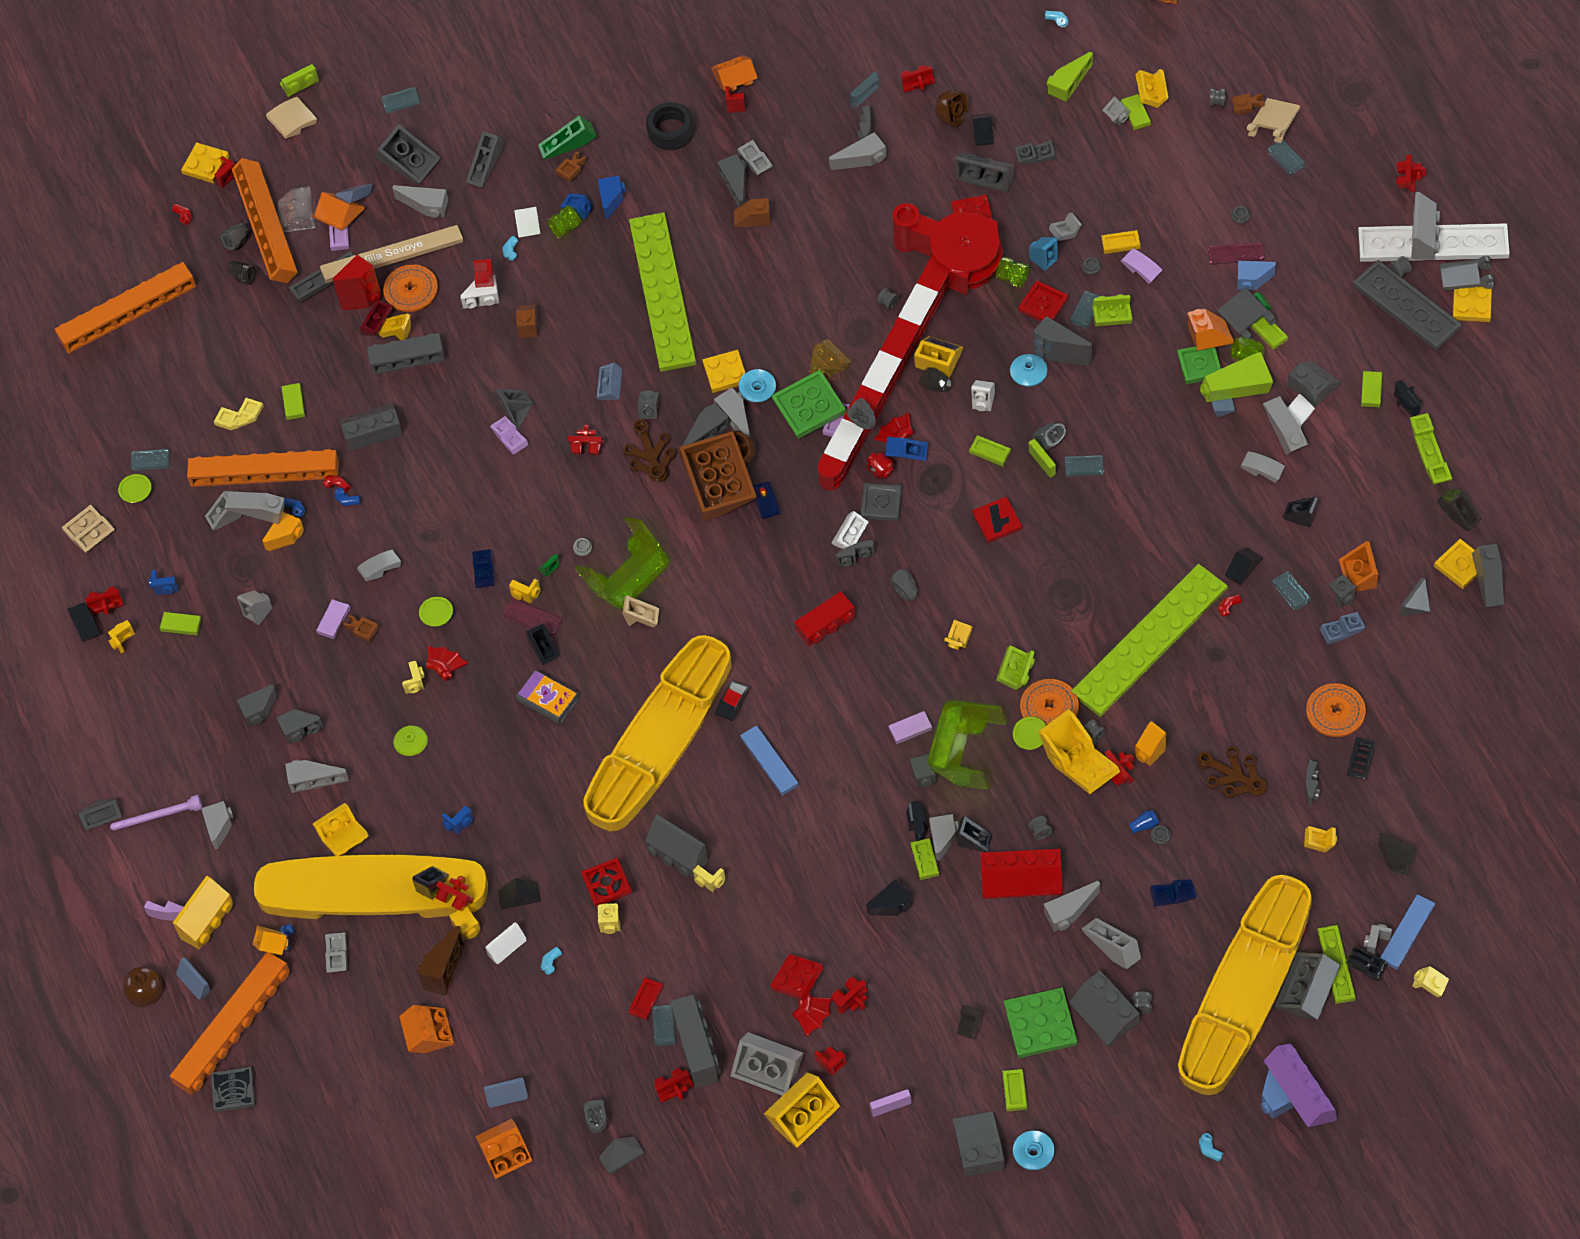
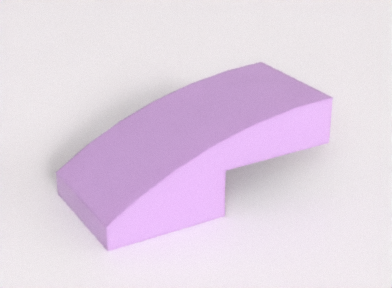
M1134 248L1121 260L1133 274L1137 272L1148 284L1162 271L1155 262Z
M506 416L490 426L499 440L513 455L528 446L527 440L516 430L515 425Z
M147 901L144 909L148 916L174 921L183 907L170 901L167 902L165 907Z

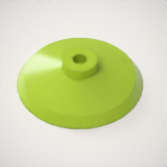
M132 474L121 481L118 493L126 502H140L149 495L151 482L144 475Z
M431 597L425 600L419 609L420 619L429 626H441L448 622L453 614L452 604L443 597Z
M1037 717L1022 718L1014 726L1013 739L1023 749H1036L1043 744L1038 731L1046 725Z
M414 725L405 726L395 734L393 740L394 748L401 755L414 756L425 749L428 737L421 727Z

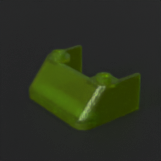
M626 517L624 521L634 533L627 542V548L632 555L608 579L601 573H595L592 568L578 565L575 567L593 592L618 609H623L625 596L636 599L669 564L667 554L642 520Z
M957 700L947 701L942 707L927 761L930 769L956 785L988 789L989 786L983 771L962 767L960 762L968 734H981L985 730L987 722L1006 725L1007 721L1001 706Z

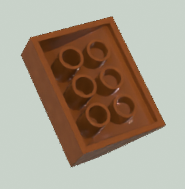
M733 431L679 447L680 459L703 522L720 517L757 498Z

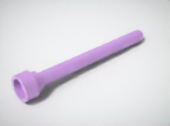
M199 795L191 796V799H188L185 803L112 823L110 829L115 831L188 809L190 811H199L203 808Z

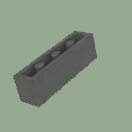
M431 333L426 336L411 337L405 340L375 344L367 347L373 375L445 361L439 333Z

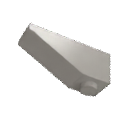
M874 132L830 156V169L838 170L872 166L887 157L886 146Z
M393 185L395 199L426 216L433 218L445 217L448 203L445 189Z
M731 387L716 397L714 403L729 417L730 426L734 431L742 432L750 437L743 404L744 398L740 392L736 393Z
M1280 396L1262 404L1285 455L1308 445L1300 426Z
M229 492L224 509L279 524L284 510V498L268 493Z
M295 760L285 764L288 784L292 793L349 781L346 769L306 760Z
M1099 881L1044 903V913L1054 932L1066 930L1076 921L1100 893Z
M1095 918L1082 928V931L1113 962L1123 968L1128 969L1141 959L1136 939L1100 919Z

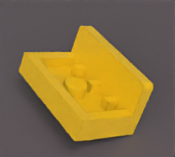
M1159 69L1155 74L1139 70L1136 73L1141 103L1159 108L1168 99L1164 71Z

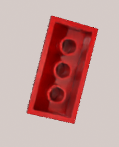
M1060 849L980 853L983 899L1063 895Z

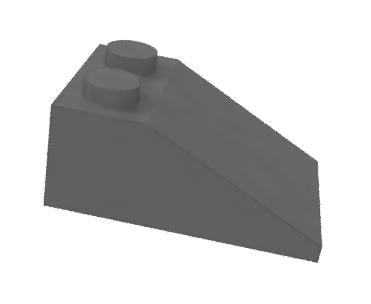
M399 124L374 154V157L386 167L417 184L421 183L441 158Z
M1046 316L1033 331V350L1037 356L1048 361L1085 366L1092 364V343Z
M993 1111L952 1119L964 1177L1005 1170L1004 1157Z

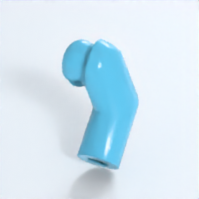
M1046 11L1045 20H1054L1060 27L1068 25V18L1063 12Z
M511 236L502 248L504 257L508 258L509 261H513L517 256L513 248L518 243V239L514 236Z
M557 946L542 958L541 969L547 975L555 971L552 965L553 961L562 955Z
M1202 1134L1201 1138H1199L1202 1154L1220 1162L1223 1152L1213 1148L1212 1136L1210 1134Z

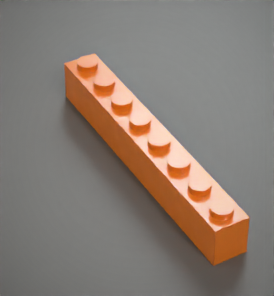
M241 158L232 168V172L269 278L273 281L288 284L298 272L259 162Z
M184 262L174 265L172 268L157 274L138 286L126 290L124 293L109 299L107 302L92 308L82 315H78L67 323L61 324L55 328V332L64 349L69 354L195 288L194 278Z
M330 449L323 451L307 450L305 452L289 451L287 453L271 452L268 454L253 453L250 455L235 454L232 456L188 458L187 478L191 487L323 480L328 475L338 476L339 458L336 450Z
M269 952L263 956L170 1074L173 1084L190 1095L200 1090L203 1081L214 1072L217 1063L226 1057L231 1045L239 1040L242 1031L251 1025L253 1017L262 1011L268 998L272 997L279 984L287 979L290 970L286 962Z

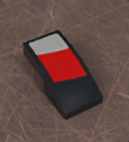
M731 681L717 706L715 715L733 721L740 711L741 703L749 693V687Z

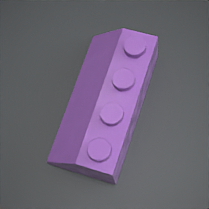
M1291 1043L1277 1046L1264 1062L1307 1127L1336 1121L1337 1115L1334 1107L1297 1054L1295 1048Z

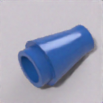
M1151 809L1144 811L1129 823V827L1133 834L1155 828L1159 821Z

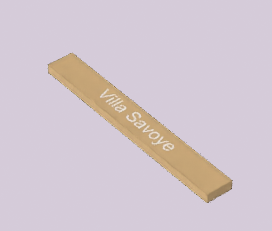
M455 225L358 255L376 269L463 243V237L458 226ZM355 256L321 265L320 271L325 283L332 282V278Z

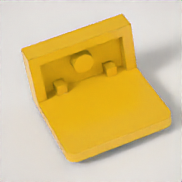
M343 803L312 823L321 841L335 856L345 854L350 848L362 843L369 836L367 831L355 820L346 803Z

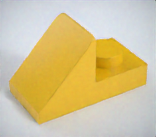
M407 313L387 318L378 334L382 338L395 335L400 340L407 339L411 330L410 315Z

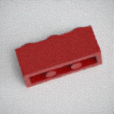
M840 591L794 621L795 631L810 647L813 644L819 643L829 633L836 632L843 624L851 622L855 617V607Z

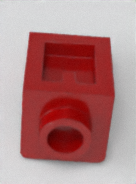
M222 156L220 158L222 168H219L214 175L217 184L224 188L235 178L232 168L236 164L231 159H226Z

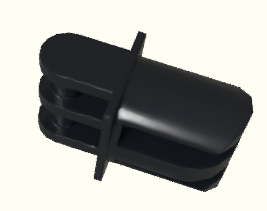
M1396 381L1394 396L1397 398V406L1401 404L1410 415L1417 416L1421 411L1422 400L1414 393V386L1409 388L1403 381Z
M913 801L910 802L906 811L909 831L914 830L916 841L925 839L924 829L928 828V818L922 803Z
M1354 946L1353 952L1350 953L1345 963L1364 973L1363 977L1367 976L1374 981H1379V976L1384 973L1383 968L1387 967L1388 963L1377 957L1376 953L1373 956Z

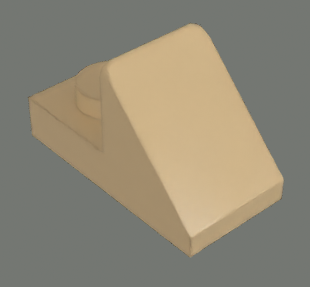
M625 596L623 615L628 626L638 621L650 627H655L658 622L659 608L630 596Z

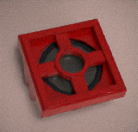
M618 857L581 871L590 899L595 907H598L599 904L614 903L619 898L632 894Z

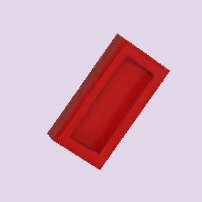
M644 977L628 1011L629 1015L647 1021L663 989V984Z

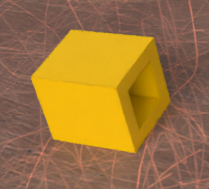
M467 906L463 911L457 910L449 915L454 928L461 926L465 941L476 937L481 931L479 923Z

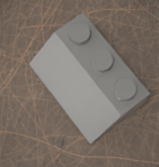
M1415 192L1411 259L1434 260V253H1438L1439 242H1435V237H1439V226H1436V222H1439L1440 211H1436L1437 204L1420 192Z
M748 1032L739 1041L731 1077L783 1096L792 1087L796 1079L804 1053Z

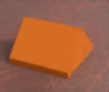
M322 192L314 218L342 231L364 210V206L355 202L348 203L338 198L334 193Z
M1366 541L1339 559L1342 573L1356 587L1355 592L1377 588L1378 572L1370 542Z

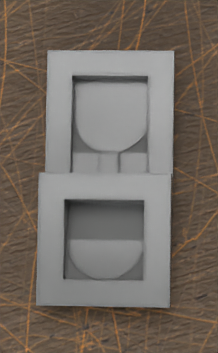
M753 140L738 148L737 152L757 176L773 167L764 152L759 150Z
M346 933L325 934L327 973L347 971Z

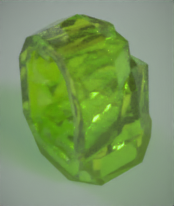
M1245 337L1235 338L1231 347V355L1236 360H1242L1258 352L1264 355L1265 351L1261 343Z

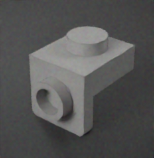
M1113 97L1103 109L1111 118V121L1118 125L1124 123L1131 112L1116 97Z
M1068 213L1065 221L1052 223L1049 230L1058 241L1075 238L1081 223L1073 213Z
M1372 925L1370 935H1366L1364 947H1367V952L1374 956L1378 938L1390 940L1392 929L1385 925Z

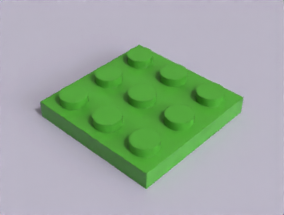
M821 370L771 395L772 400L797 439L846 413L845 407Z
M1063 987L1004 1000V1007L1018 1058L1077 1045Z

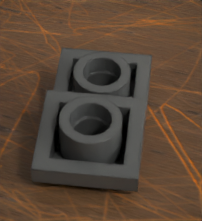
M869 106L862 107L861 122L859 123L860 130L857 131L858 140L871 134Z
M1051 140L1035 146L1031 142L1015 148L1019 164H1035L1057 158Z
M873 540L859 542L839 551L836 554L837 566L849 567L856 564V558L858 557L868 558L875 556Z
M1312 760L1308 764L1305 784L1306 801L1310 807H1312L1314 800L1318 801L1321 792L1318 789L1319 781H1317L1319 770H1317V762Z

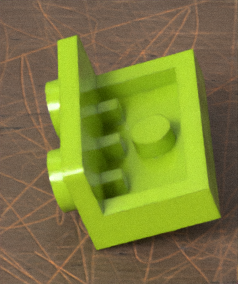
M311 64L281 79L280 85L289 97L319 82L315 67Z
M1120 294L1111 297L1099 296L1094 298L1092 312L1095 327L1132 324L1130 295Z
M1011 645L1008 646L996 681L1015 690L1019 689L1022 685L1025 686L1029 679L1028 671L1032 668L1035 661L1033 659L1035 652L1031 650L1025 653Z

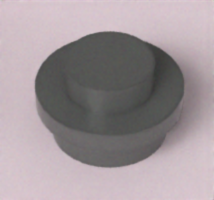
M1238 206L1232 211L1231 217L1235 223L1244 224L1249 220L1250 213L1247 208Z
M1094 257L1087 258L1082 264L1084 273L1088 275L1097 274L1101 268L1100 262Z
M1156 826L1151 831V840L1157 845H1164L1170 840V831L1165 826Z

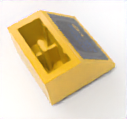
M928 336L921 340L915 352V367L950 378L963 351V347Z

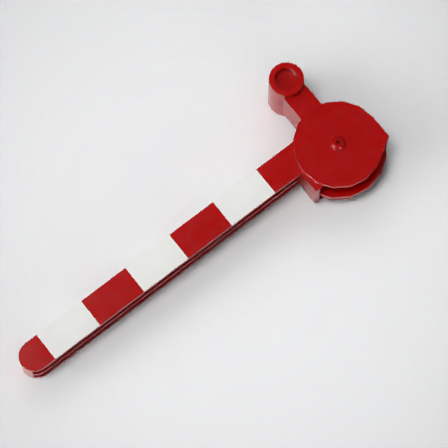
M909 203L900 204L893 210V244L896 249L901 252H912L915 250L930 256V259L847 411L855 401L862 398L870 405L877 420L948 287L967 295L970 289H977L988 283L996 274L1003 255L997 221L976 213L959 212L952 213L938 222L921 215L918 208ZM847 411L818 462L819 485L825 490H836L841 486L871 429H862L855 425L849 419Z

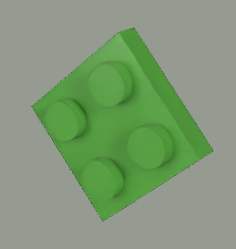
M1196 347L1177 350L1186 385L1202 382L1205 376L1221 369L1215 347L1198 351Z

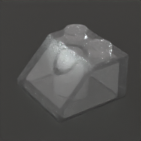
M310 186L293 188L278 201V215L283 232L316 228L314 198Z

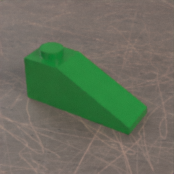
M579 115L538 144L543 158L546 160L583 147L597 136L592 124Z

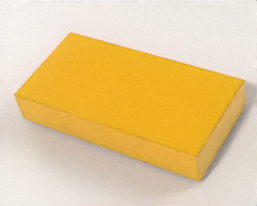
M1138 230L1101 235L1104 254L1128 251L1133 248L1141 249Z

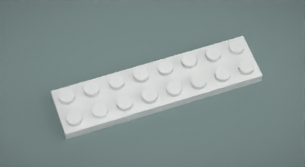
M1507 224L1436 225L1439 226V237H1435V242H1439L1438 253H1434V260L1479 259L1483 256H1489L1490 259L1509 258ZM1413 226L1358 227L1360 262H1373L1377 260L1397 261L1401 256L1406 257L1408 261L1425 259H1411Z

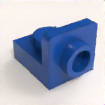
M569 193L560 206L565 212L577 213L582 220H585L593 209L592 204L585 195Z

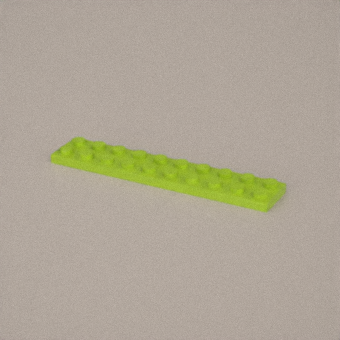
M665 213L629 219L660 372L696 365Z
M1198 564L1072 692L1077 695L1081 703L1101 717L1228 589V585Z

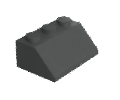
M960 153L955 157L956 180L1008 193L1014 178V165L995 161L991 158L979 157L974 154Z
M393 404L340 419L349 451L403 435Z
M659 815L655 816L645 839L647 852L654 857H660L669 867L674 866L683 876H690L695 879L693 870L696 866L699 865L703 868L708 862L705 844Z
M1297 952L1275 1007L1304 1019L1318 1020L1340 965L1324 954Z
M1101 971L1085 981L1069 1002L1072 1008L1108 1047L1137 1026L1140 1021L1139 1012Z

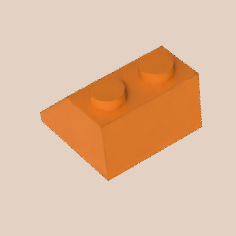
M744 55L711 67L720 88L724 91L725 86H729V92L736 90L737 86L741 84L744 86L754 83V79H757L751 58Z
M1196 309L1187 312L1189 332L1197 351L1234 343L1224 319L1207 309Z

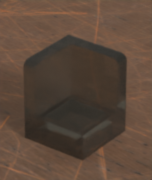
M962 1005L960 1011L961 1019L956 1031L957 1035L976 1040L983 1019L982 1010Z

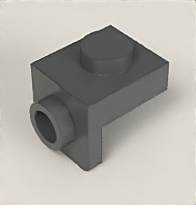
M650 390L640 392L638 400V415L640 419L657 418L659 392Z
M1341 575L1329 584V588L1336 594L1335 604L1339 609L1345 605H1350L1354 601L1356 587L1345 575Z

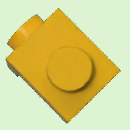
M536 579L533 580L529 587L515 580H512L509 584L511 595L515 599H522L530 604L534 598L539 596L541 591L539 581Z
M128 620L117 624L115 628L108 632L111 638L108 641L114 650L118 649L121 654L124 652L121 643L135 634Z
M954 620L948 638L945 637L944 641L949 642V647L957 650L960 647L966 648L973 626Z
M1308 826L1305 829L1304 847L1326 853L1336 845V828L1331 827L1325 831Z

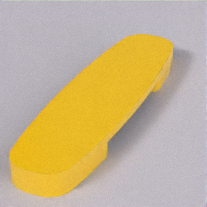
M706 635L694 637L663 670L660 675L661 682L631 721L611 755L603 759L583 799L584 809L588 820L594 825L607 831H618L625 828L672 771L700 729L731 670L730 651L724 643Z
M345 855L268 863L261 867L256 874L254 895L262 911L267 914L284 917L319 919L324 914L397 915L418 913L423 918L449 916L456 912L458 909L451 906L456 896L451 894L447 903L436 898L431 900L416 892L412 881L414 875L434 866L449 874L445 884L453 887V884L449 883L451 878L465 877V884L469 886V889L467 891L462 889L460 892L474 898L472 904L468 903L466 905L470 912L479 910L486 903L488 881L482 866L470 860L414 855Z
M1286 875L1271 877L1260 889L1242 917L1241 926L1211 981L1197 1015L1192 1020L1178 1063L1179 1075L1183 1084L1189 1089L1204 1095H1214L1221 1092L1236 1073L1264 1025L1287 977L1312 906L1310 890L1300 880Z

